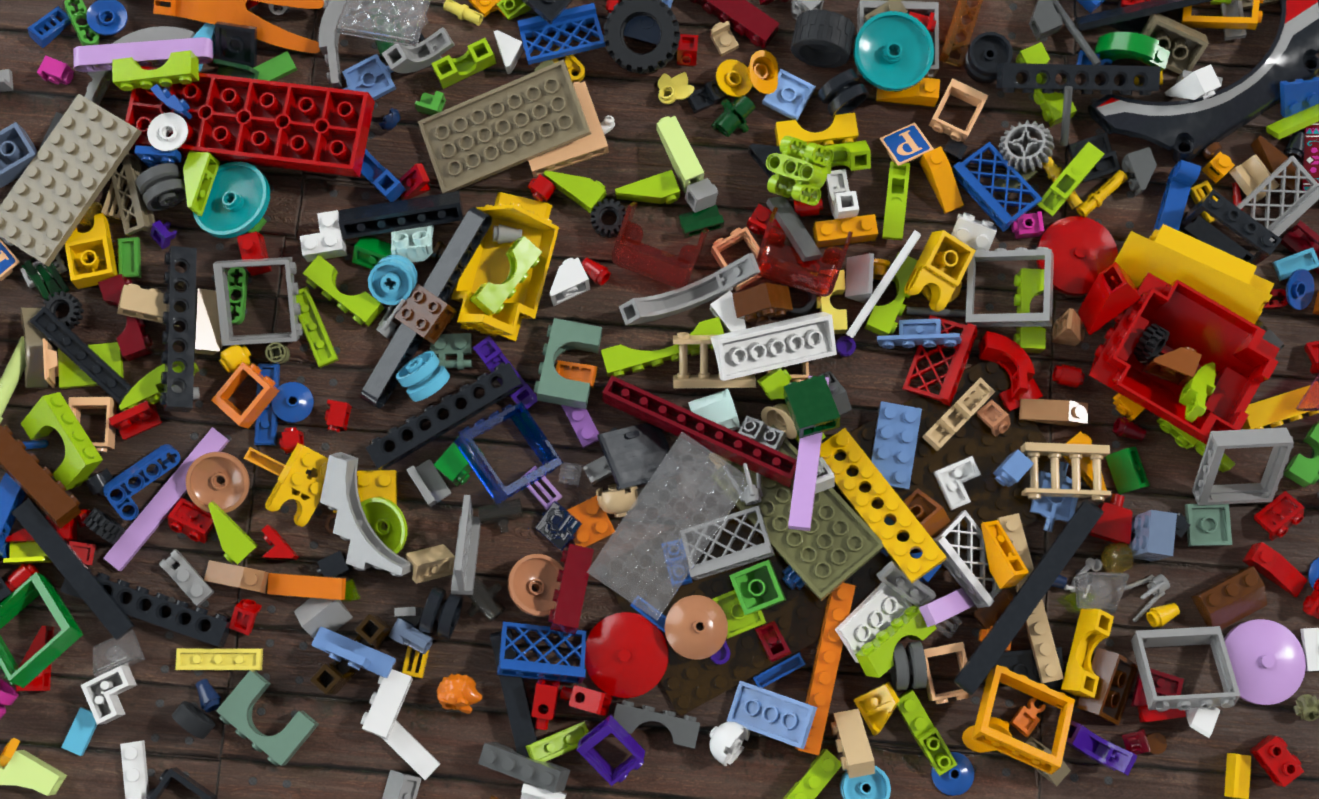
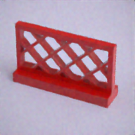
M930 315L929 319H941V325L944 328L941 334H949V331L955 328L963 330L961 334L962 341L960 344H957V347L953 346L955 353L948 358H945L942 352L947 346L936 345L937 348L926 353L924 346L918 345L902 389L903 391L941 401L944 405L951 406L978 331L976 325L969 323L964 325ZM940 352L943 360L932 365L929 356ZM926 358L930 366L919 371L917 368L918 362ZM946 363L948 371L939 377L935 368ZM933 370L936 379L925 383L922 375ZM920 377L923 385L917 388L909 386L912 379ZM939 382L942 388L939 395L930 393L928 387Z

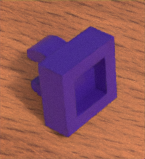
M159 220L152 224L150 236L163 250L169 247L170 241L176 237L177 231L169 232L168 229H170L171 224L169 222L162 224Z

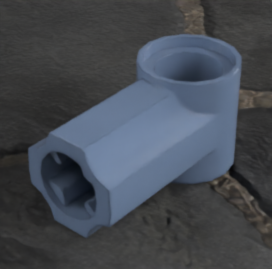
M398 617L388 635L391 639L403 645L406 644L422 654H426L432 646L434 639L415 628L414 624Z

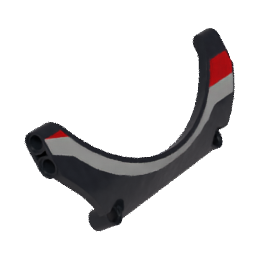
M1279 0V27L1269 51L1248 74L1226 88L1216 91L1215 95L1205 100L1201 97L1196 100L1152 102L1128 99L1117 95H1105L1089 105L1088 112L1108 134L1117 133L1147 140L1168 151L1173 149L1172 157L1174 162L1178 163L1180 160L1189 162L1200 155L1212 143L1220 142L1279 103L1280 81L1311 80L1317 76L1319 58L1315 55L1319 53V0Z

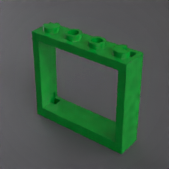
M37 572L0 603V629L39 595L61 628V631L20 668L0 635V669L4 671V678L9 680L11 685L16 684L22 688L28 685L83 635L51 581Z

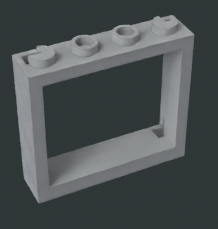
M859 1L857 8V34L864 25L863 17L888 1ZM901 1L908 11L907 14L914 12L929 16L931 12L935 13L933 20H936L934 32H930L934 45V58L924 78L935 77L939 70V2Z
M1020 247L1008 251L1004 248H997L995 251L976 249L968 265L966 324L976 325L977 328L1052 326L1054 269L1052 249L1047 247H1037L1036 250ZM1045 260L1043 313L974 314L976 262Z
M292 257L228 260L213 263L222 346L298 341L303 333L302 324L298 323V315L301 314L300 303H296V295L299 294L298 283H294V274L297 273L296 263L292 262ZM285 265L291 332L233 336L226 268Z
M1287 428L1211 431L1192 488L1198 506L1272 502L1275 492L1278 490L1279 481L1283 477L1285 465L1289 461L1291 449L1294 448L1293 437ZM1273 447L1260 483L1213 485L1225 449Z
M1220 626L1135 631L1131 643L1149 710L1162 712L1169 709L1188 710L1197 707L1209 709L1215 706L1230 708L1236 704L1241 695ZM1211 645L1224 693L1157 696L1145 648Z

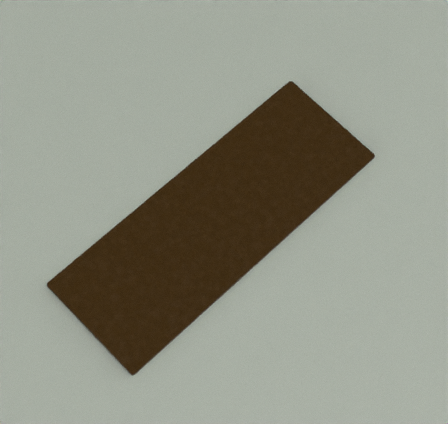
M984 360L965 370L951 406L920 395L902 404L922 409L909 490L893 488L902 501L915 490L920 489L944 508L951 522L961 511L966 510L981 531V524L983 522L995 521L999 517L1019 513L1023 527L1043 517L1040 514L1030 512L1033 499H1028V496H1022L1021 493L1025 488H1030V469L1017 483L1010 487L999 484L995 479L996 476L993 474L1010 454L1016 450L1021 451V446L1025 442L1047 443L1036 422L1019 419L1020 407L1007 412L999 393L1011 388V380L1002 366ZM981 377L996 392L978 410L993 400L1009 414L1011 425L1008 430L995 437L992 434L991 428L975 412L936 451L922 436ZM939 384L929 391L939 395L942 387ZM878 418L849 433L870 460ZM838 452L834 458L842 461L846 458V454ZM1040 455V458H1038V476L1040 471L1051 473V463L1048 456ZM973 456L981 475L963 483L971 502L950 510L934 472ZM850 468L847 470V475L854 477L859 471L856 468ZM864 483L859 487V490L867 493L871 490V486ZM836 485L835 487H832L843 498V500L855 511V509L851 506V504L841 493ZM729 498L604 564L601 568L623 612L638 613L630 605L639 595L664 616H667L670 608L680 599L691 595H701L713 599L735 589L729 575L766 560L772 562L786 601L761 611L766 621L765 624L775 621L791 654L774 662L769 661L755 631L758 627L731 638H726L730 649V658L724 664H715L711 661L710 657L700 660L685 658L676 653L667 641L669 662L661 683L679 715L688 713L737 686L739 681H746L815 643L820 638L828 596L820 601L806 584L800 590L797 587L791 590L782 581V578L785 576L782 571L789 565L774 548L775 556L699 580L692 579L693 583L672 588L661 544L682 539L680 530L739 512L740 510ZM879 499L872 502V507L875 509H880L884 505L883 501ZM746 518L745 522H746L747 524L753 526V525L749 522V520ZM734 519L729 520L725 529L734 533L740 522ZM964 519L960 521L961 531H967V522ZM743 524L738 536L747 540L752 529ZM711 526L705 535L715 539L720 528ZM723 531L718 542L727 546L733 535ZM757 531L750 541L755 545L765 543L764 537ZM696 532L686 534L688 543L695 546L700 535ZM902 532L897 535V539L901 542L908 540ZM948 533L945 538L950 544L954 545L955 533ZM960 534V545L967 546V534ZM973 535V547H980V539ZM703 537L698 548L707 553L712 541ZM735 538L731 549L736 552L740 551L745 542ZM716 544L710 555L716 558L721 557L725 548ZM913 549L910 553H919L922 551L920 549ZM960 549V557L963 561L967 559V549ZM696 550L692 557L694 565L702 563L705 554ZM973 550V555L980 551ZM879 552L843 582L855 585L850 614L882 583L878 579L877 573L889 562L894 561L890 555L885 556ZM942 564L933 577L944 572L947 568ZM699 622L696 624L697 630L701 631L703 628L702 624Z

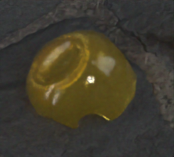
M1113 543L1104 548L1101 554V562L1109 574L1122 575L1124 571L1132 568L1133 554L1127 544Z

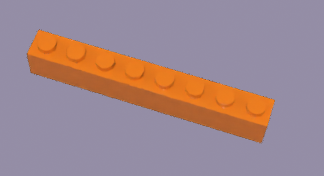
M842 583L828 596L805 702L817 707L805 748L800 749L796 747L795 749L815 755L820 754L843 642L835 629L850 614L855 585Z

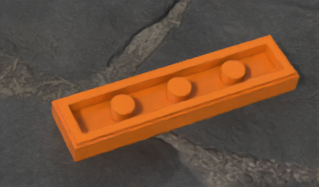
M268 573L267 594L345 600L346 578Z

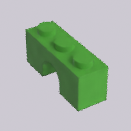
M1319 421L1312 425L1303 440L1312 447L1314 452L1313 458L1310 459L1297 454L1292 457L1283 472L1284 476L1304 488L1310 484L1314 485L1319 479Z

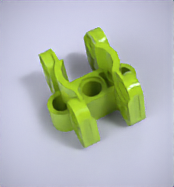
M784 136L780 142L782 154L772 153L766 160L768 170L776 173L769 178L767 189L770 193L786 198L792 196V199L815 206L820 201V188L826 181L827 167L833 161L834 152L832 149L820 144L810 142L807 145L806 141L791 136Z

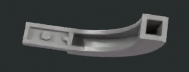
M330 0L322 16L318 37L319 49L325 55L326 66H329L330 72H327L328 84H332L333 88L343 89L338 53L341 29L350 13L365 0Z
M150 27L125 35L112 44L193 38L195 33L178 27ZM112 70L88 72L87 74L93 80L88 84L84 97L100 105L112 81Z
M749 253L701 280L662 294L633 298L619 306L625 325H635L662 319L695 308L724 295L728 291H732L733 287L760 273V269L754 254Z

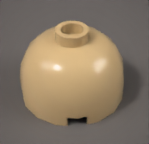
M617 484L608 485V490L604 491L603 487L598 488L596 495L599 506L606 513L614 514L615 517L626 516L627 511L632 510L637 504V486L620 491L616 489Z

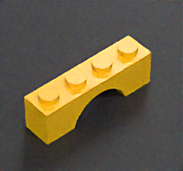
M855 113L835 115L831 126L817 133L804 130L796 120L776 122L774 129L777 146H780L784 136H791L806 141L807 145L813 142L823 146L855 142L858 138Z
M1101 609L1080 610L1061 690L1078 697L1095 698L1099 677L1092 670L1091 658L1096 646L1103 639L1110 636L1114 616Z

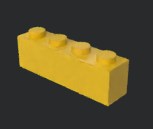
M1319 383L1249 404L1245 411L1249 416L1242 430L1264 429L1268 425L1271 428L1283 425V421L1290 419V422L1302 419V415L1309 413V416L1319 414Z

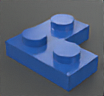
M135 146V154L148 168L165 163H181L182 154L177 149L164 152L152 146Z

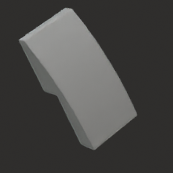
M746 416L738 431L739 434L779 451L786 437L784 431L767 426L764 421Z

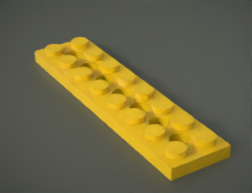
M845 428L821 444L820 458L823 457L834 473L835 485L861 519L882 540L885 550L911 583H914L947 559L946 555ZM838 452L846 454V458L842 461H838L834 457ZM856 468L859 472L856 476L851 477L847 475V470ZM864 483L871 486V490L867 493L859 490V487ZM879 499L883 501V507L880 509L873 508L872 502ZM887 516H894L897 521L893 525H887L884 520ZM901 532H906L909 535V539L901 542L897 539V535ZM913 549H920L923 554L920 558L915 559L910 556V552Z

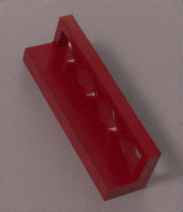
M1300 220L1281 238L1280 243L1293 254L1313 247L1319 260V235ZM1319 267L1312 269L1319 275Z

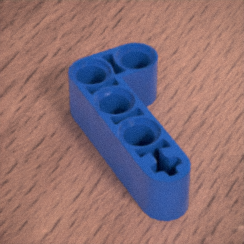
M1180 160L1172 168L1153 231L1155 229L1159 230L1163 224L1179 231L1191 186L1197 181L1201 171L1200 165Z
M164 444L104 485V496L122 519L128 521L137 517L139 509L131 496L175 467L180 462L179 452L172 445ZM167 453H170V458H167ZM155 464L153 471H146L149 465ZM131 477H137V481L135 483L128 484V481ZM119 489V493L116 496H110L112 490ZM126 505H131V509L128 512H122Z
M7 473L4 474L0 482V558L2 559L9 557L10 543L6 542V537H8L16 519L12 511L23 503L26 496L22 488Z

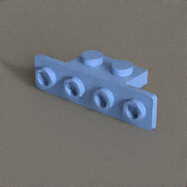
M941 319L899 320V335L877 336L879 346L886 349L894 348V346L913 348L915 345L935 347L941 344L953 347L962 341L959 333L941 334Z
M324 627L319 628L312 642L313 647L328 653L329 658L338 662L341 659L349 662L348 666L356 670L363 668L384 678H388L396 662L394 657Z

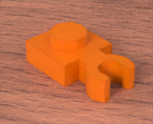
M1034 697L1028 700L1027 707L1021 706L1009 722L1025 737L1032 733L1041 720L1036 716L1037 713L1043 712L1046 708V705L1042 704L1037 709L1034 705L1037 698Z

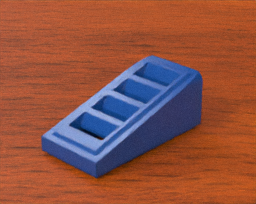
M58 6L27 29L30 38L40 47L44 48L71 21L67 13ZM59 16L62 19V21L60 22L55 17Z

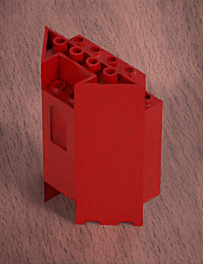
M1148 272L1137 287L1141 298L1114 318L1116 324L1113 328L1110 327L1104 335V338H1106L1103 345L1100 344L1096 349L1089 376L1206 445L1211 431L1241 430L1249 416L1245 411L1262 382L1270 378L1278 364L1275 357L1280 348L1263 339L1265 330L1179 280L1169 284ZM1155 323L1170 332L1168 340L1160 352L1163 355L1181 347H1190L1195 349L1196 353L1202 355L1196 372L1208 363L1213 362L1216 364L1215 373L1217 375L1214 383L1216 388L1212 395L1206 398L1205 406L1207 408L1205 413L1201 417H1197L1193 423L1185 419L1186 406L1179 403L1181 391L1186 383L1179 386L1143 372L1142 369L1146 365L1139 362L1134 355L1136 344L1151 324Z

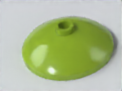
M373 497L361 502L367 521L376 535L389 549L398 554L404 547L407 539V523L402 511L395 503L382 497Z

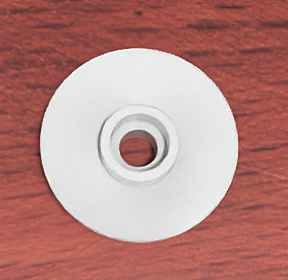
M176 113L160 114L152 120L148 127V140L157 150L164 152L173 151L185 142L188 135V126L186 121Z

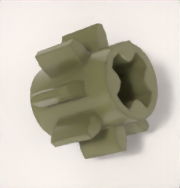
M1310 694L1299 696L1295 701L1297 705L1293 707L1296 715H1300L1301 719L1306 721L1318 719L1319 700H1317L1316 696Z

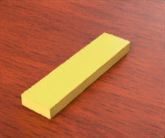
M177 648L175 670H262L263 649Z

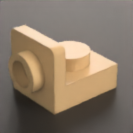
M728 21L725 23L720 22L713 26L710 38L721 57L739 48V44L730 30V23Z

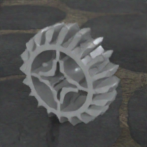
M1028 120L1025 124L1018 122L1017 127L1011 125V131L1005 130V136H1001V143H999V150L1003 159L1007 160L1008 166L1012 165L1017 172L1020 169H1023L1025 173L1027 169H1031L1034 172L1036 166L1042 169V162L1048 163V157H1052V150H1054V140L1048 128L1045 129L1043 124L1038 125L1036 121L1032 124Z

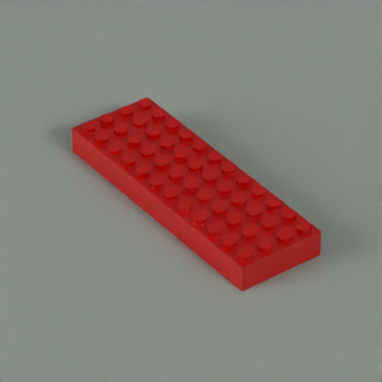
M141 66V68L144 70L158 69L155 67ZM199 73V81L192 82L191 84L178 83L172 84L169 87L160 85L162 89L166 88L171 95H175L178 99L181 100L183 98L190 106L188 111L192 118L182 117L187 123L188 135L185 142L177 148L182 156H188L189 151L208 152L221 161L245 162L253 165L360 178L375 104L369 92ZM134 88L131 93L125 122L142 132L131 147V150H135L136 145L152 146L147 136L148 127L152 120L163 113H175L151 89Z

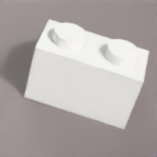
M569 258L562 263L563 265L559 266L550 290L553 306L590 290L589 278L579 258Z

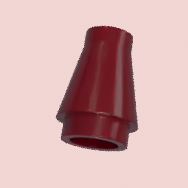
M1125 417L1117 418L1112 429L1117 437L1140 441L1144 439L1146 434L1145 429Z

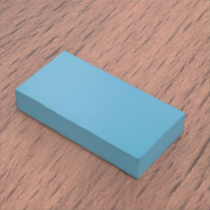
M1312 247L1272 262L1279 281L1289 278L1298 269L1309 271L1319 267V260Z
M80 707L61 748L79 756L84 755L97 727L91 710Z

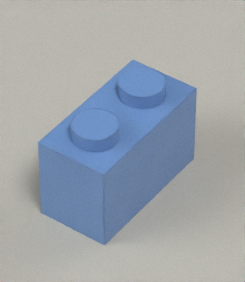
M1016 450L1001 463L993 474L996 476L995 479L999 484L1010 487L1017 483L1034 463L1020 450Z

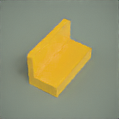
M1227 753L1224 796L1249 799L1251 756Z

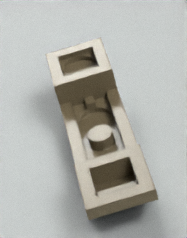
M41 308L20 309L21 326L24 330L26 388H48V383L44 379L43 339L46 341L48 339L30 322Z

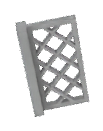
M1290 156L1241 201L1237 207L1242 209L1244 206H1251V217L1256 221H1264V227L1279 237L1319 200V184L1294 156ZM1290 163L1296 168L1295 176H1286V167ZM1274 178H1281L1280 190H1271V181ZM1286 178L1295 179V190H1285ZM1300 179H1306L1311 184L1306 191H1299ZM1259 192H1266L1265 204H1256V195ZM1271 192L1280 193V204H1270ZM1285 193H1294V202L1291 205H1284ZM1256 206H1265V218H1255ZM1270 207H1279V216L1276 219L1269 218Z
M464 495L451 594L473 595L481 517L473 516L470 495Z
M759 505L680 530L690 568V577L694 580L775 556ZM756 512L758 520L753 527L747 524L745 520L748 514ZM733 519L740 522L734 533L725 529L728 521ZM743 524L752 529L747 540L738 536ZM711 526L720 528L715 539L705 535ZM723 531L733 535L727 546L718 542ZM757 531L763 534L765 543L755 545L750 541ZM696 532L700 535L695 546L688 543L686 534ZM703 537L712 541L707 553L698 548ZM735 538L745 542L742 550L737 552L731 549ZM716 544L725 548L722 556L718 558L710 555ZM696 550L705 554L702 563L694 565L692 557Z
M963 510L937 537L932 539L947 557L943 565L976 607H990L994 603L993 598L1002 589L999 588L993 576L992 578H985V566L989 565L985 563L986 549L983 533L967 511ZM962 519L967 522V531L960 530V521ZM948 533H955L954 545L950 544L945 538ZM960 534H967V546L960 545ZM973 535L980 539V547H973ZM960 549H967V561L961 559ZM973 550L980 551V562H973ZM972 565H980V577H975L972 573ZM985 581H992V591L990 593L985 589Z

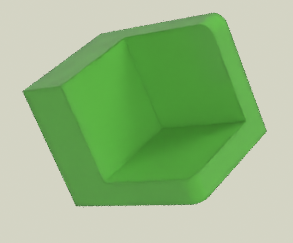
M436 91L435 95L424 92L420 102H415L416 110L431 116L441 112L446 102L444 93Z

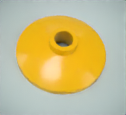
M729 59L723 61L718 66L716 81L724 93L732 97H741L751 90L752 83L747 75V66L742 62Z

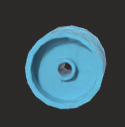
M401 255L386 256L371 270L368 277V288L372 296L379 302L386 305H397L402 299L406 300L416 287L418 282L417 270L408 258Z
M427 351L416 356L396 374V379L401 386L408 387L407 394L412 401H421L433 395L450 378L446 368L439 365L440 360L434 351Z
M875 766V774L849 778L846 770L840 781V791L843 799H889L891 786L889 778L877 766ZM864 784H868L867 787L869 789L867 792L862 790Z

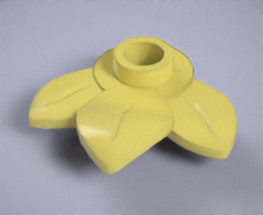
M686 72L678 74L673 78L664 73L658 80V87L660 89L658 97L663 104H671L676 100L686 99L695 89L694 86L688 85Z

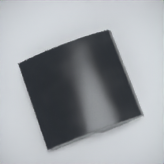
M1107 132L1067 145L1072 160L1088 142L1105 153L1082 182L1121 170L1116 152L1111 149Z

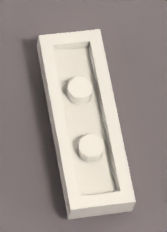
M145 741L120 744L125 799H146L149 793Z

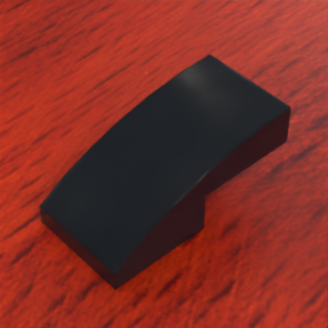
M716 80L706 83L703 88L693 91L686 99L693 112L698 113L729 97V95L720 89Z

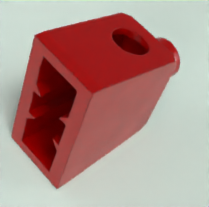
M252 232L237 236L242 260L269 258L262 234ZM271 266L246 267L251 276L272 271Z
M1113 493L1110 503L1103 502L1097 506L1104 513L1088 534L1089 536L1122 546L1130 544L1133 512L1122 507L1125 498L1123 495Z
M540 679L537 681L531 715L536 717V729L547 730L549 720H553L561 682ZM542 704L547 705L548 709L543 708Z
M574 685L573 688L563 686L560 693V699L569 701V706L603 716H608L613 698L610 694ZM584 695V696H585V699H584V701L582 702V701H581V697Z

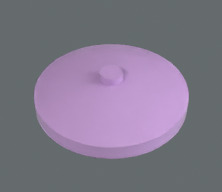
M1257 619L1238 624L1224 637L1241 699L1253 704L1271 705L1285 701L1298 690L1305 675V655L1300 642L1289 629L1274 621Z

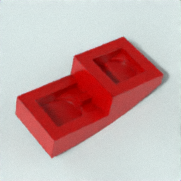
M1034 378L1029 381V390L1021 399H1039L1043 397ZM1011 388L999 393L1007 412L1020 407V400L1012 399Z

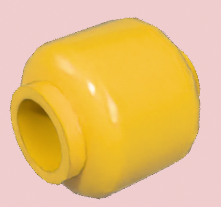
M231 345L220 353L221 359L219 362L227 373H234L242 362L250 365L249 356H251V353L245 345L242 347L240 345Z

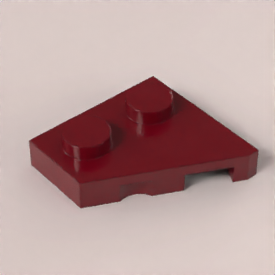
M1150 668L1157 696L1181 695L1184 679ZM1138 674L1131 703L1132 707L1147 705L1140 674Z

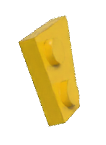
M890 682L854 699L873 736L881 732L900 701Z

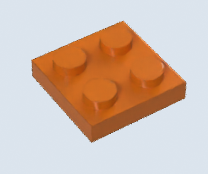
M597 495L564 511V521L568 515L571 516L566 522L568 529L575 520L577 521L571 535L575 545L589 547L616 533L607 513L599 506Z

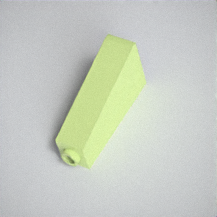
M667 116L660 119L657 123V132L683 191L686 193L688 185L704 179V171L676 116L671 118Z

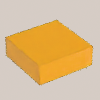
M13 738L7 743L0 755V766L5 767L11 760L20 740Z

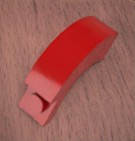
M986 331L979 342V359L991 361L1002 366L1008 372L1011 379L1012 399L1020 400L1028 392L1030 387L1029 381L1035 374L1033 363L1024 349L1016 342L1001 334Z

